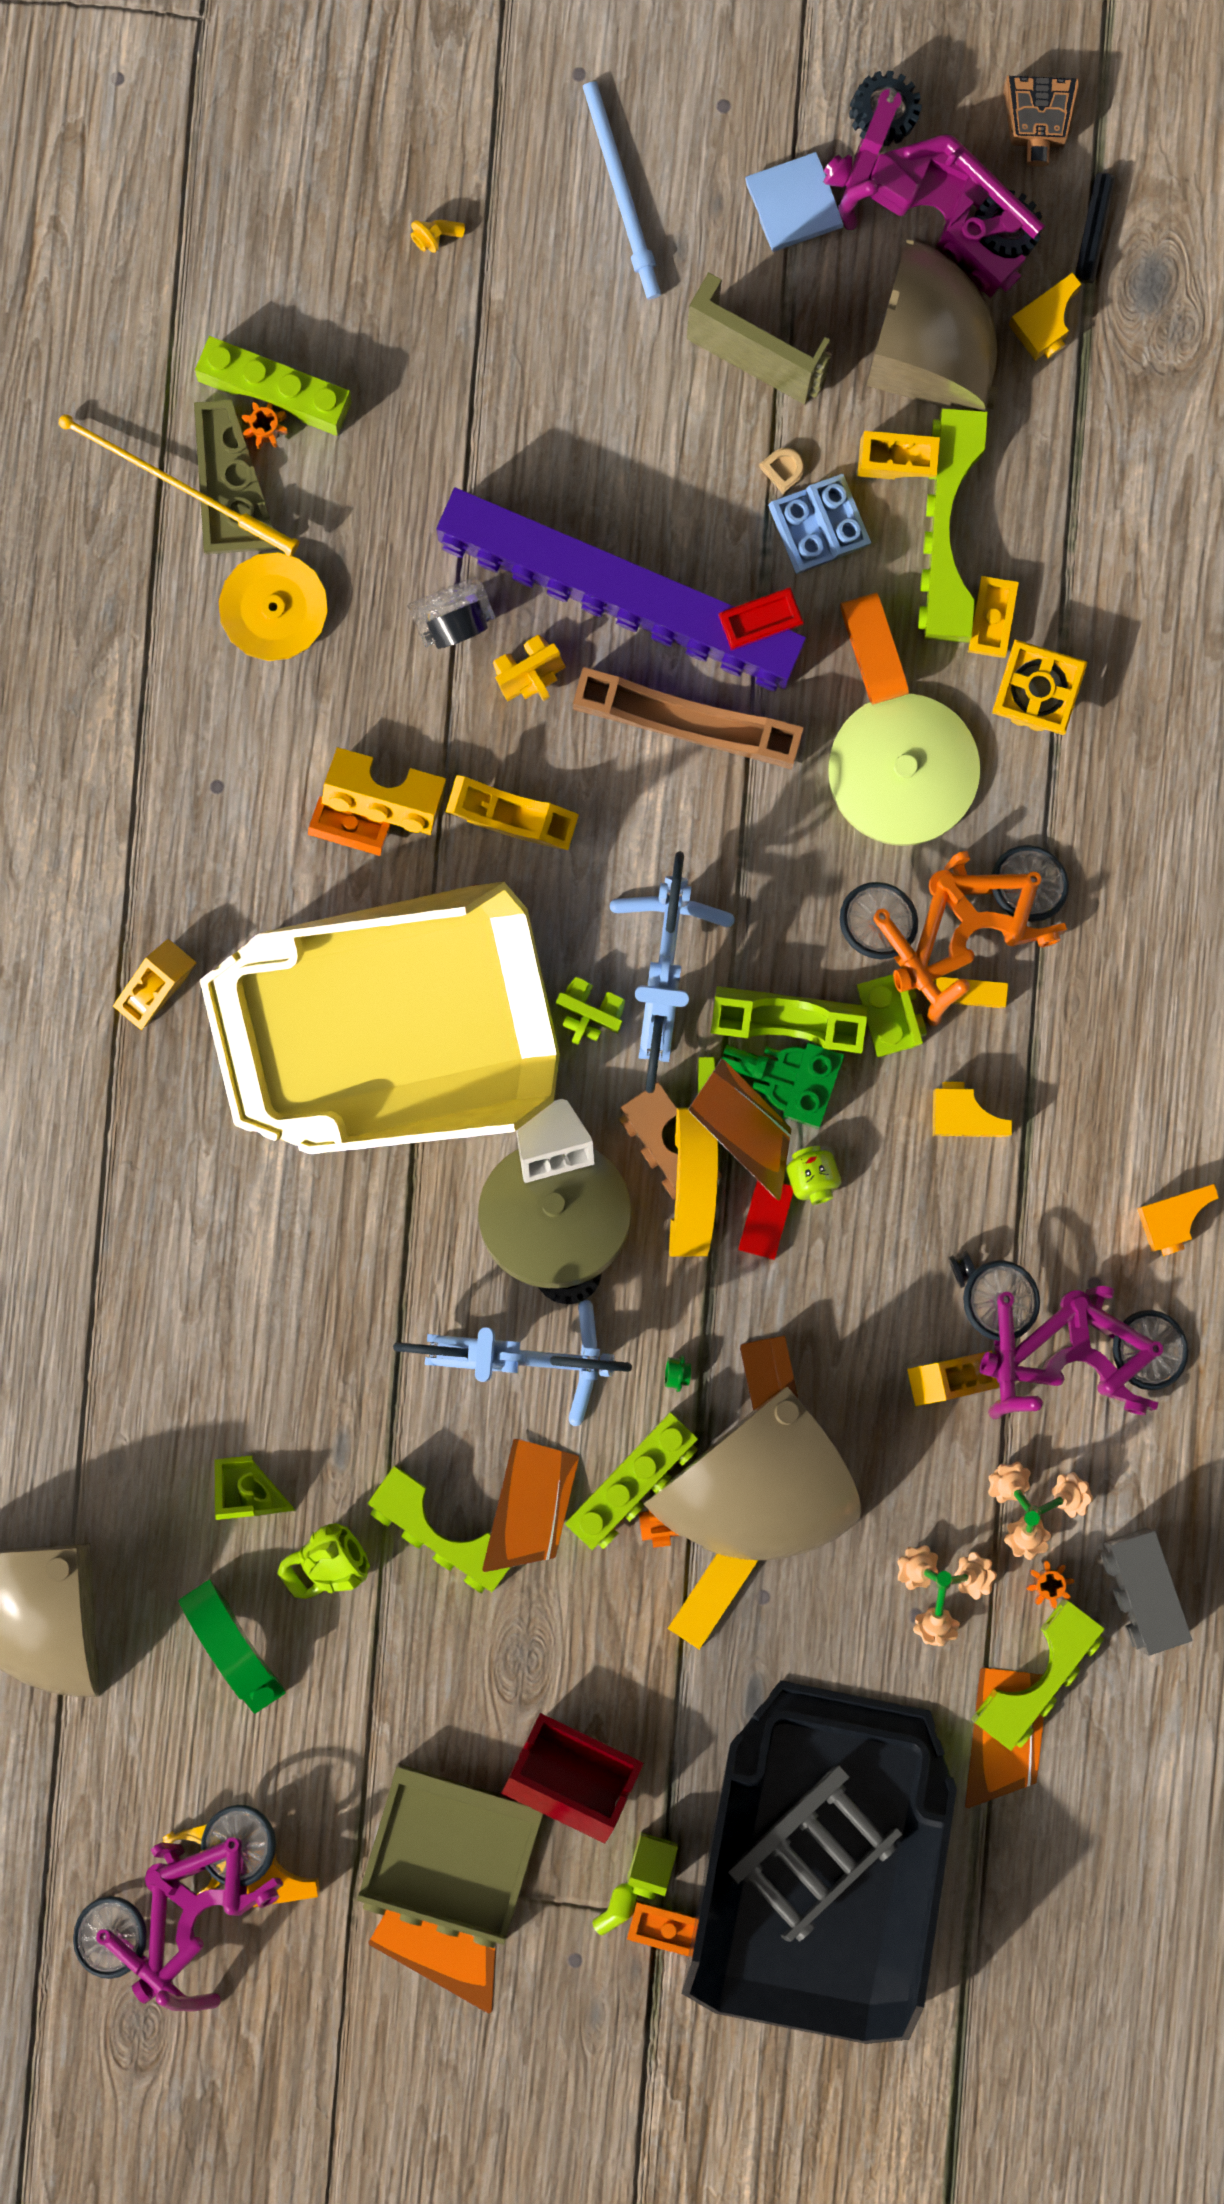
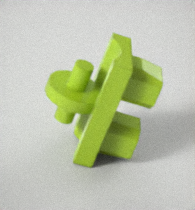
M575 977L565 993L560 992L556 1000V1006L582 1017L581 1021L567 1016L562 1025L575 1031L572 1042L579 1045L583 1035L597 1042L601 1031L589 1026L590 1021L618 1034L623 1023L620 1018L623 1013L625 999L607 992L598 1010L585 1004L593 985Z

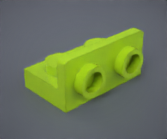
M893 974L856 985L861 1005L868 1006L867 1026L877 1058L923 1044L921 1037L927 1035L925 1023L921 1013L915 1015L911 1000L917 999L915 989L899 992L895 986Z

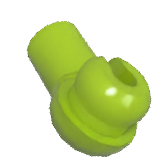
M622 1883L613 1890L607 1911L594 1918L592 1922L594 1929L599 1935L607 1934L632 1917L638 1895L633 1893V1886L628 1885V1883Z

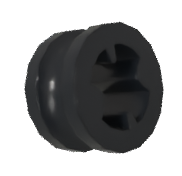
M967 1250L962 1251L961 1256L955 1258L953 1255L948 1257L960 1288L965 1287L969 1277L975 1271Z

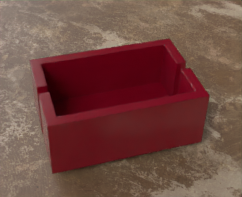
M539 1713L501 1794L605 1844L619 1820L628 1800L627 1798L644 1763Z

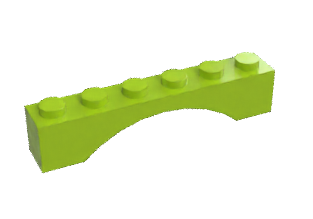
M942 409L939 419H933L931 437H940L937 476L935 478L928 477V479L935 480L934 494H927L926 517H932V530L925 531L923 554H930L929 569H922L920 591L927 592L926 606H919L918 629H924V640L969 643L972 638L974 598L963 584L954 563L950 546L949 522L953 500L959 485L968 471L984 453L988 412Z

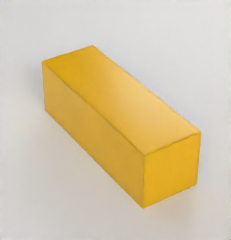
M939 977L935 979V984L943 992L959 979ZM965 979L970 984L968 992L952 1003L1005 1008L1008 983Z

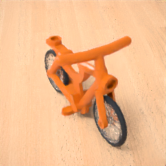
M1032 845L1017 846L1009 849L999 857L991 875H967L965 865L970 860L968 851L955 854L944 867V870L937 871L929 880L928 888L933 897L916 952L911 947V944L914 942L918 932L919 920L917 910L906 893L888 883H865L856 887L847 895L840 909L839 921L841 931L846 941L860 954L880 960L894 958L901 967V969L894 970L893 974L897 990L904 992L917 988L919 991H922L931 1003L927 1013V1022L931 1026H937L940 1024L943 1013L947 1008L968 992L970 984L965 979H959L941 992L934 983V980L973 962L974 952L966 948V942L973 932L981 928L999 930L1005 936L1006 945L1011 947L1037 941L1039 947H1047L1061 941L1060 935L1064 934L1067 930L1065 923L1041 929L1027 926V922L1043 921L1054 916L1061 910L1068 896L1069 881L1064 866L1048 850ZM994 894L997 903L1011 916L989 911L978 913L964 895ZM947 905L962 923L953 933L948 947L949 957L928 966L944 909Z

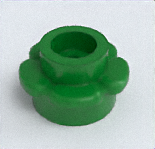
M680 1355L679 1358L668 1357L665 1369V1387L675 1388L676 1392H680L682 1385L689 1386L691 1378V1363H685L684 1355Z

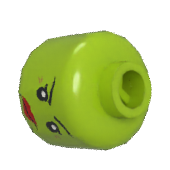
M820 1146L807 1147L792 1154L793 1160L789 1162L786 1170L794 1195L800 1200H810L812 1205L822 1204L833 1199L832 1192L837 1190L842 1182L833 1154L827 1150H821Z

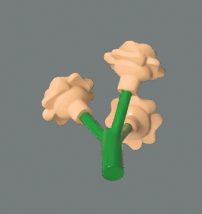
M1015 1462L1011 1465L1001 1464L989 1476L991 1486L988 1493L990 1496L996 1497L999 1503H1004L1007 1500H1018L1026 1511L1025 1516H1022L1017 1522L1008 1524L1007 1531L1009 1534L1005 1536L1004 1541L1012 1548L1015 1557L1024 1555L1026 1559L1033 1560L1037 1554L1048 1551V1544L1046 1542L1051 1539L1050 1532L1043 1527L1040 1519L1041 1515L1056 1507L1064 1510L1071 1518L1076 1517L1078 1514L1086 1515L1088 1505L1093 1501L1089 1483L1079 1479L1074 1472L1067 1474V1476L1061 1474L1057 1477V1485L1052 1488L1054 1500L1038 1507L1031 1505L1024 1496V1493L1030 1489L1028 1482L1031 1474L1030 1470L1023 1468L1020 1462Z
M927 1545L919 1548L908 1547L905 1555L900 1557L897 1562L900 1569L897 1577L898 1580L902 1583L906 1582L905 1585L910 1590L916 1587L927 1588L931 1580L936 1582L938 1588L936 1608H929L926 1613L916 1615V1625L913 1630L922 1637L925 1644L944 1646L949 1640L958 1638L957 1630L960 1626V1623L951 1617L950 1612L944 1609L946 1591L952 1584L960 1583L959 1591L961 1593H968L973 1599L977 1600L982 1597V1594H991L992 1583L996 1579L997 1574L991 1568L992 1561L981 1558L977 1552H972L969 1554V1557H961L959 1559V1568L954 1576H951L947 1571H942L938 1574L936 1567L938 1555L936 1553L930 1552V1548Z

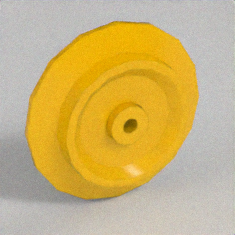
M279 552L257 554L238 564L224 581L218 601L220 622L230 641L248 656L265 661L291 659L309 649L322 633L328 613L326 590L316 572L299 558L289 557ZM276 605L277 609L275 611H271L270 607Z

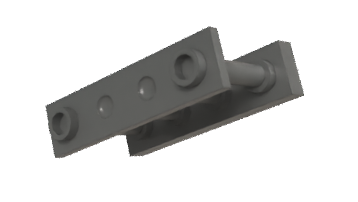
M840 1766L832 1767L723 1872L733 1884H739L742 1880L746 1884L751 1883L790 1925L780 1935L785 1941L791 1942L794 1938L799 1942L803 1940L816 1927L812 1921L877 1858L884 1861L899 1847L895 1841L902 1835L898 1829H890L883 1835L845 1793L846 1788L843 1783L849 1776ZM825 1800L829 1804L834 1803L873 1845L857 1862L817 1819L819 1815L815 1810ZM797 1827L802 1831L806 1829L844 1870L845 1873L830 1888L822 1882L789 1846L791 1841L787 1837ZM770 1853L774 1858L779 1856L817 1898L802 1915L761 1872L763 1867L760 1863Z

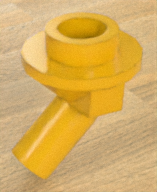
M442 219L432 222L415 220L411 223L413 232L410 235L414 243L422 251L428 249L435 253L439 250L440 235L462 238L465 224Z

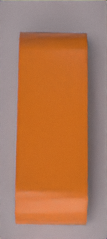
M875 592L840 603L843 620L870 703L874 705L908 695L909 691L904 671L878 593Z

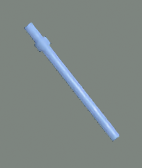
M596 81L589 82L583 85V89L633 251V255L630 257L636 273L640 274L646 298L648 300L655 299L661 296V292L653 269L656 267L653 252L648 250L598 84Z

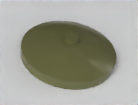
M519 1149L513 1151L498 1163L483 1186L478 1206V1218L484 1244L491 1257L505 1272L529 1285L542 1288H565L593 1279L615 1261L629 1235L631 1203L623 1177L613 1163L604 1155L593 1149L594 1165L525 1183L523 1180Z

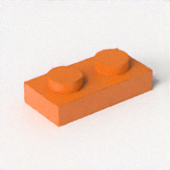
M319 796L308 828V835L381 856L391 827L390 823L374 822L362 815L334 810L330 806L321 804L322 797Z
M636 1901L627 1940L688 1956L696 1917Z

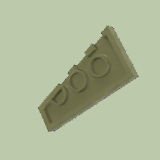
M232 400L194 402L200 492L241 515L247 513L273 528ZM200 501L205 555L278 550L277 547L239 527L238 521Z

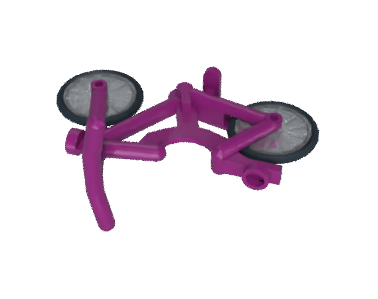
M990 1261L981 1265L972 1273L964 1288L963 1303L968 1320L980 1334L994 1340L996 1354L987 1351L980 1364V1373L997 1378V1382L1000 1384V1400H997L988 1409V1414L992 1419H999L1004 1414L1013 1412L1039 1411L1043 1406L1042 1399L1038 1396H1016L1015 1382L1060 1386L1065 1380L1061 1370L1068 1363L1075 1361L1085 1362L1094 1367L1100 1375V1382L1097 1385L1098 1392L1125 1402V1411L1137 1415H1146L1147 1410H1157L1159 1402L1133 1394L1124 1384L1129 1382L1140 1389L1160 1390L1178 1380L1184 1372L1189 1353L1184 1331L1172 1317L1155 1310H1142L1131 1314L1123 1322L1102 1310L1104 1300L1113 1298L1115 1289L1107 1286H1098L1087 1289L1086 1292L1073 1290L1066 1293L1060 1303L1061 1309L1015 1348V1339L1030 1330L1039 1314V1290L1030 1273L1022 1266L1010 1261ZM1068 1323L1071 1347L1056 1352L1045 1361L1042 1369L1018 1366ZM1088 1324L1114 1339L1112 1349L1117 1368L1105 1355L1091 1348Z
M239 1804L228 1806L218 1811L205 1827L201 1841V1852L182 1860L179 1857L185 1851L181 1844L162 1842L152 1847L151 1852L153 1856L165 1858L167 1864L157 1863L152 1865L145 1876L146 1886L152 1892L149 1959L144 1955L147 1930L142 1914L128 1900L108 1896L90 1903L77 1919L74 1927L73 1944L74 1951L81 1965L92 1975L106 1979L121 1977L132 1970L141 1978L132 1985V1990L137 1999L143 2004H146L156 1996V2002L171 2011L194 2012L218 2007L221 2003V1998L218 1994L209 1993L186 1996L173 1984L172 1980L204 1947L203 1939L194 1935V1926L198 1916L205 1909L214 1905H222L228 1915L240 1916L256 1904L259 1908H264L274 1903L280 1897L277 1889L284 1885L281 1878H272L253 1893L247 1894V1886L258 1881L266 1874L275 1856V1833L266 1816L256 1808ZM207 1869L213 1878L225 1885V1890H206L196 1895L181 1883L180 1880ZM168 1897L180 1906L183 1912L178 1922L176 1934L179 1952L164 1966Z

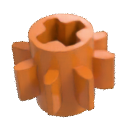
M253 402L252 407L254 411L250 416L242 415L241 417L244 423L250 425V428L243 432L245 439L255 436L257 449L263 446V442H271L275 448L278 447L276 441L278 435H288L287 428L279 424V422L287 417L285 411L275 414L273 404L268 402L266 407L259 408ZM265 418L267 422H270L271 430L265 432L262 427L259 428V420Z
M649 1509L645 1512H639L642 1541L652 1540L653 1548L671 1546L670 1537L679 1535L659 1521Z
M1045 1560L1043 1561L1044 1570L1039 1573L1032 1569L1029 1570L1035 1579L1034 1584L1026 1586V1590H1036L1038 1593L1034 1603L1039 1605L1046 1598L1049 1599V1603L1054 1609L1057 1607L1056 1599L1061 1596L1070 1600L1071 1597L1065 1590L1066 1585L1074 1583V1579L1064 1578L1061 1575L1065 1570V1565L1060 1564L1054 1571L1051 1570L1049 1562ZM1048 1574L1053 1579L1059 1580V1586L1054 1587V1593L1051 1595L1047 1590L1040 1587L1041 1583L1046 1582V1575Z

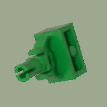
M808 1043L805 1048L788 1047L780 1051L766 1046L764 1054L777 1058L775 1061L765 1056H758L732 1047L729 1044L726 1045L723 1055L738 1059L741 1062L722 1057V1059L736 1072L768 1083V1086L754 1082L752 1088L755 1091L764 1093L776 1108L784 1111L782 1118L815 1129L820 1128L844 1057L843 1054Z

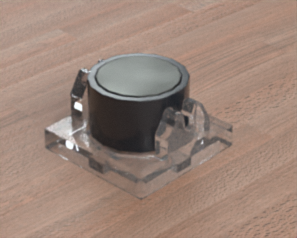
M475 576L411 602L407 606L424 646L428 647L435 643L437 649L455 645L488 629L486 621L495 619L484 585Z

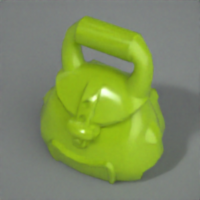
M333 1523L321 1526L316 1532L312 1533L309 1542L302 1546L300 1551L287 1556L280 1563L277 1575L295 1598L308 1599L319 1595L323 1591L334 1593V1591L355 1589L367 1579V1571L370 1568V1564L366 1557V1552L348 1527ZM301 1564L306 1575L314 1582L313 1586L307 1589L293 1571L291 1565Z

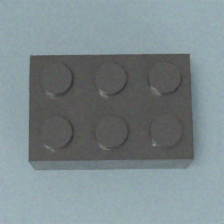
M1144 1528L1103 1542L1106 1551L1100 1553L1107 1574L1115 1576L1118 1587L1113 1589V1594L1119 1610H1123L1124 1613L1127 1612L1131 1624L1125 1625V1629L1131 1646L1136 1647L1137 1650L1140 1649L1141 1652L1150 1656L1192 1642L1193 1640L1156 1531Z

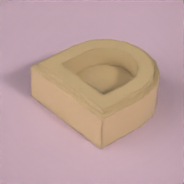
M790 448L776 450L759 464V468L783 495L799 482L805 468L801 455Z

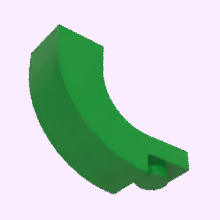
M210 1579L178 1600L206 1652L240 1700L243 1699L254 1714L286 1694L280 1681L247 1638L229 1603Z

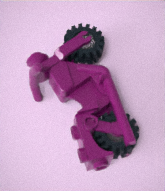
M881 71L875 72L872 78L867 76L862 84L859 85L849 106L852 107L849 112V118H855L852 127L855 131L859 128L862 129L860 134L862 139L854 156V161L852 163V156L850 154L844 158L838 154L823 170L827 175L823 180L825 185L846 186L838 207L843 226L847 230H854L857 227L858 221L854 208L859 200L866 197L872 198L899 216H904L910 208L920 205L936 207L945 218V225L937 242V246L942 250V253L951 258L957 265H960L975 282L978 289L985 292L990 298L1000 288L1007 292L1021 278L1017 271L1024 263L1025 256H1028L1041 237L1040 233L1045 228V225L1040 221L1042 219L1041 212L1034 213L1033 211L1037 205L1033 200L1026 204L1024 201L1027 195L1023 193L1017 198L1014 190H1008L952 135H939L906 147L882 153L878 156L882 145L890 146L893 140L895 144L902 142L904 136L907 138L920 117L922 104H918L921 96L919 92L913 94L915 85L912 81L908 85L903 83L906 76L900 74L898 79L893 78L894 71H887L885 76H882ZM973 205L977 211L973 218L966 220Z

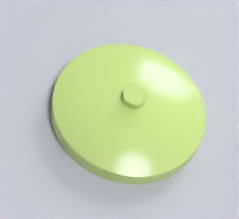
M908 694L874 705L869 702L856 710L846 720L839 730L830 752L828 764L829 784L839 810L858 831L886 844L900 846L917 845L942 836L951 830L966 814L978 789L980 758L970 730L956 713L934 699L922 695Z

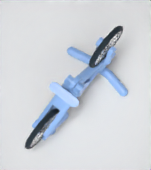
M681 851L675 854L673 875L665 876V883H660L659 897L613 899L609 905L610 910L617 914L645 911L665 912L658 963H650L648 986L640 985L635 991L636 999L640 1002H646L639 1059H649L646 1092L648 1093L655 1091L658 1060L669 1062L676 1006L683 1007L689 1001L688 993L684 990H678L681 965H674L680 914L694 916L723 927H731L735 923L733 914L696 901H690L691 886H687L688 879L682 877L684 853Z
M586 1299L578 1305L582 1340L581 1355L520 1350V1342L495 1340L494 1330L488 1327L482 1328L479 1331L478 1338L427 1334V1342H430V1345L396 1342L393 1345L394 1351L429 1354V1357H425V1365L475 1369V1377L480 1382L489 1381L492 1377V1371L518 1373V1365L579 1370V1382L569 1414V1422L573 1426H579L584 1420L594 1380L598 1379L597 1369H599L600 1376L612 1377L614 1371L629 1372L632 1370L631 1363L617 1362L613 1354L603 1353L600 1360H598L600 1349H597L594 1309L592 1302Z

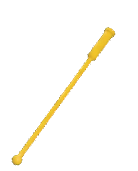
M64 414L59 418L61 428H71L238 521L239 527L284 551L285 555L292 557L300 543L296 538L292 539L247 513L241 515L75 423L72 416Z

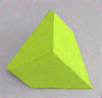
M252 1455L214 1459L216 1520L296 1511L253 1461Z

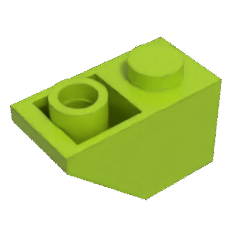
M643 1832L640 1833L627 1875L628 1885L633 1886V1893L649 1899H655L656 1894L665 1896L678 1849L677 1843Z

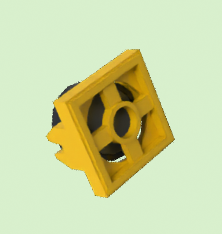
M1015 639L992 714L1009 718L1012 723L1018 726H1028L1034 731L1047 730L1064 736L1088 662ZM1059 668L1064 672V674H1065V676H1066V679H1067V683H1066V680H1065V677H1064L1063 673L1059 670Z

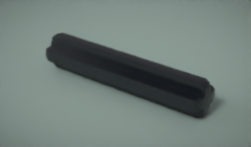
M1098 172L1094 180L1075 276L1081 283H1093L1098 268L1116 181L1114 175L1105 172Z

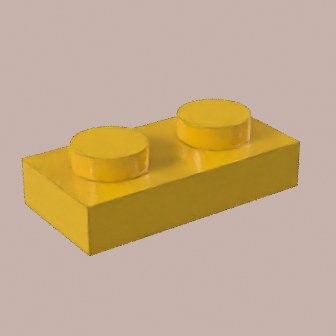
M981 576L973 618L972 638L969 642L968 652L1006 658L1019 582Z

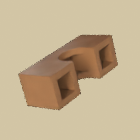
M657 1082L653 1093H648L645 1090L620 1107L624 1115L619 1118V1121L630 1137L636 1134L645 1145L640 1152L652 1169L656 1166L660 1167L667 1177L661 1183L671 1198L675 1200L678 1154L666 1148L662 1140V1131L668 1122L676 1118L677 1108L660 1083ZM719 1170L717 1181L723 1177Z

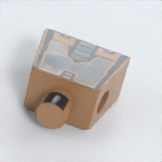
M1006 77L1004 99L1010 142L1014 146H1027V165L1034 167L1048 166L1050 147H1064L1076 98L1078 78Z

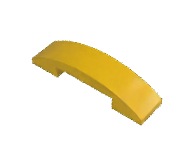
M677 1108L675 1145L678 1148L675 1217L671 1218L669 1256H708L716 1209L718 1140L693 1116L689 1108Z

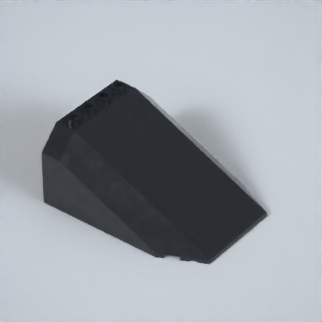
M779 1681L766 1701L759 1706L750 1721L736 1735L729 1746L681 1994L715 2014L863 2044L910 2040L925 2006L957 1793L954 1778L950 1776L944 1758L945 1752L942 1743L937 1738L935 1732L936 1726L930 1710ZM840 1766L849 1776L843 1783L846 1788L845 1793L883 1835L890 1829H898L902 1834L895 1841L899 1847L884 1861L877 1858L812 1921L816 1927L803 1940L799 1942L794 1938L791 1942L785 1941L780 1935L790 1925L751 1883L746 1884L742 1880L739 1884H733L723 1872L832 1767ZM825 1800L815 1810L819 1815L817 1819L856 1862L873 1846L834 1803L829 1804ZM797 1827L787 1837L791 1841L789 1846L828 1888L845 1873L806 1829L802 1831ZM770 1853L760 1863L763 1867L761 1872L800 1915L817 1900L779 1856L774 1858Z

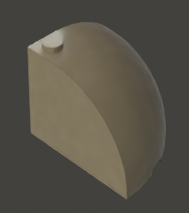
M907 239L866 386L948 409L985 412L986 407L993 409L999 387L992 385L996 368L997 342L992 315L982 292L969 277L968 273L951 258L929 245Z
M788 1387L749 1413L644 1503L659 1521L679 1536H685L689 1540L702 1545V1548L708 1551L745 1560L785 1559L815 1550L840 1537L859 1521L861 1514L859 1495L846 1464L820 1425Z
M91 1543L0 1549L1 1671L22 1683L54 1694L74 1697H99Z

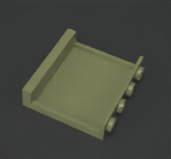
M708 272L689 305L687 340L804 405L809 396L817 398L827 378L825 377L829 371L827 369L832 356L828 352L830 340L825 337L812 358L719 306L722 279Z
M398 1763L356 1901L363 1902V1909L376 1914L385 1915L386 1910L400 1913L399 1919L409 1924L421 1926L423 1921L436 1924V1931L449 1936L458 1937L459 1932L473 1935V1942L482 1946L495 1948L496 1943L504 1945L543 1814L505 1795Z

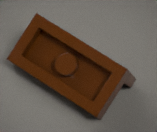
M785 1335L740 1345L753 1410L786 1387L798 1399Z

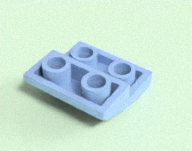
M816 152L745 177L747 188L758 211L760 224L772 252L843 228V222L831 188L823 183L826 175L823 172Z
M844 474L809 485L805 490L774 500L768 505L796 574L826 564L871 544Z

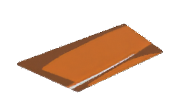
M721 1059L689 1107V1111L777 1200H780L792 1129L724 1059Z
M519 1439L513 1440L482 1568L483 1572L556 1557L579 1460L578 1455Z
M981 1668L975 1713L993 1689L1005 1692L1022 1691L1034 1685L1043 1674ZM1039 1715L1030 1726L1034 1731L1028 1741L1021 1748L1016 1745L1012 1751L974 1723L965 1801L966 1808L977 1806L1037 1783L1044 1717Z
M386 1910L385 1915H383L368 1942L370 1946L488 2014L492 2012L495 1948L479 1945L473 1942V1935L459 1932L458 1937L436 1931V1924L423 1921L421 1926L406 1923L399 1919L400 1913Z

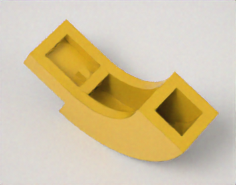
M456 775L445 811L466 819L471 824L491 831L562 850H569L579 814L554 804L510 794L468 777Z

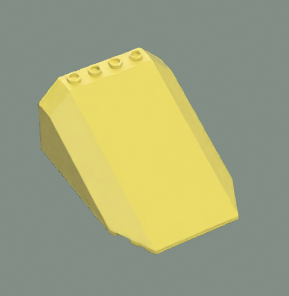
M505 882L468 886L261 932L240 950L223 961L217 968L200 979L234 1125L250 1132L257 1131L264 1137L274 1141L281 1139L299 1146L298 1150L305 1153L316 1154L515 1132L554 1102L560 1053L528 909Z

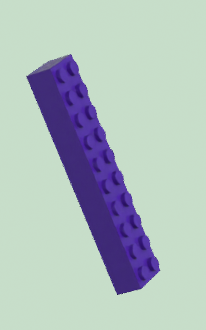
M454 487L436 528L438 540L444 544L442 549L454 556L463 558L466 553L477 558V564L489 571L498 573L499 568L512 573V579L524 586L532 588L534 583L547 588L546 594L559 601L567 602L571 598L582 603L581 609L592 615L602 617L603 613L617 618L616 624L627 630L637 632L639 627L652 633L651 639L662 645L671 647L673 642L687 648L685 652L687 655L697 660L706 662L709 657L721 662L720 668L732 675L741 677L744 672L756 677L755 683L770 691L775 692L777 687L786 689L805 643L806 637L788 630L731 651L718 613L734 608V606Z

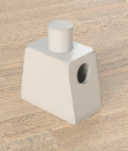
M555 1100L516 1130L525 1183L594 1165L592 1138L567 1100Z

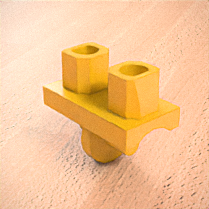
M536 635L524 644L525 651L529 656L527 659L517 664L511 654H504L493 661L497 673L495 679L507 702L520 694L523 695L524 699L536 693L539 694L543 701L549 699L550 695L546 687L558 681L555 674L566 668L554 643L549 645L541 635Z

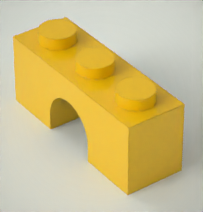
M339 747L336 748L324 782L321 804L330 806L340 812L348 811L365 816L374 822H386L397 825L409 832H421L431 835L443 800L446 778L410 768L406 780L401 785L393 788L382 787L371 778L373 757Z

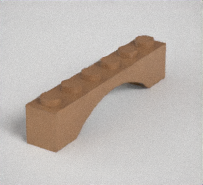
M585 667L582 669L573 701V710L791 770L804 728L768 717L749 715L693 702L650 689L618 676Z

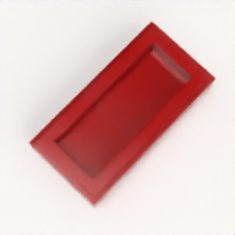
M791 587L718 613L731 651L804 624Z
M757 1180L739 1243V1251L775 1260L793 1196L792 1186L783 1184L781 1199L777 1200Z

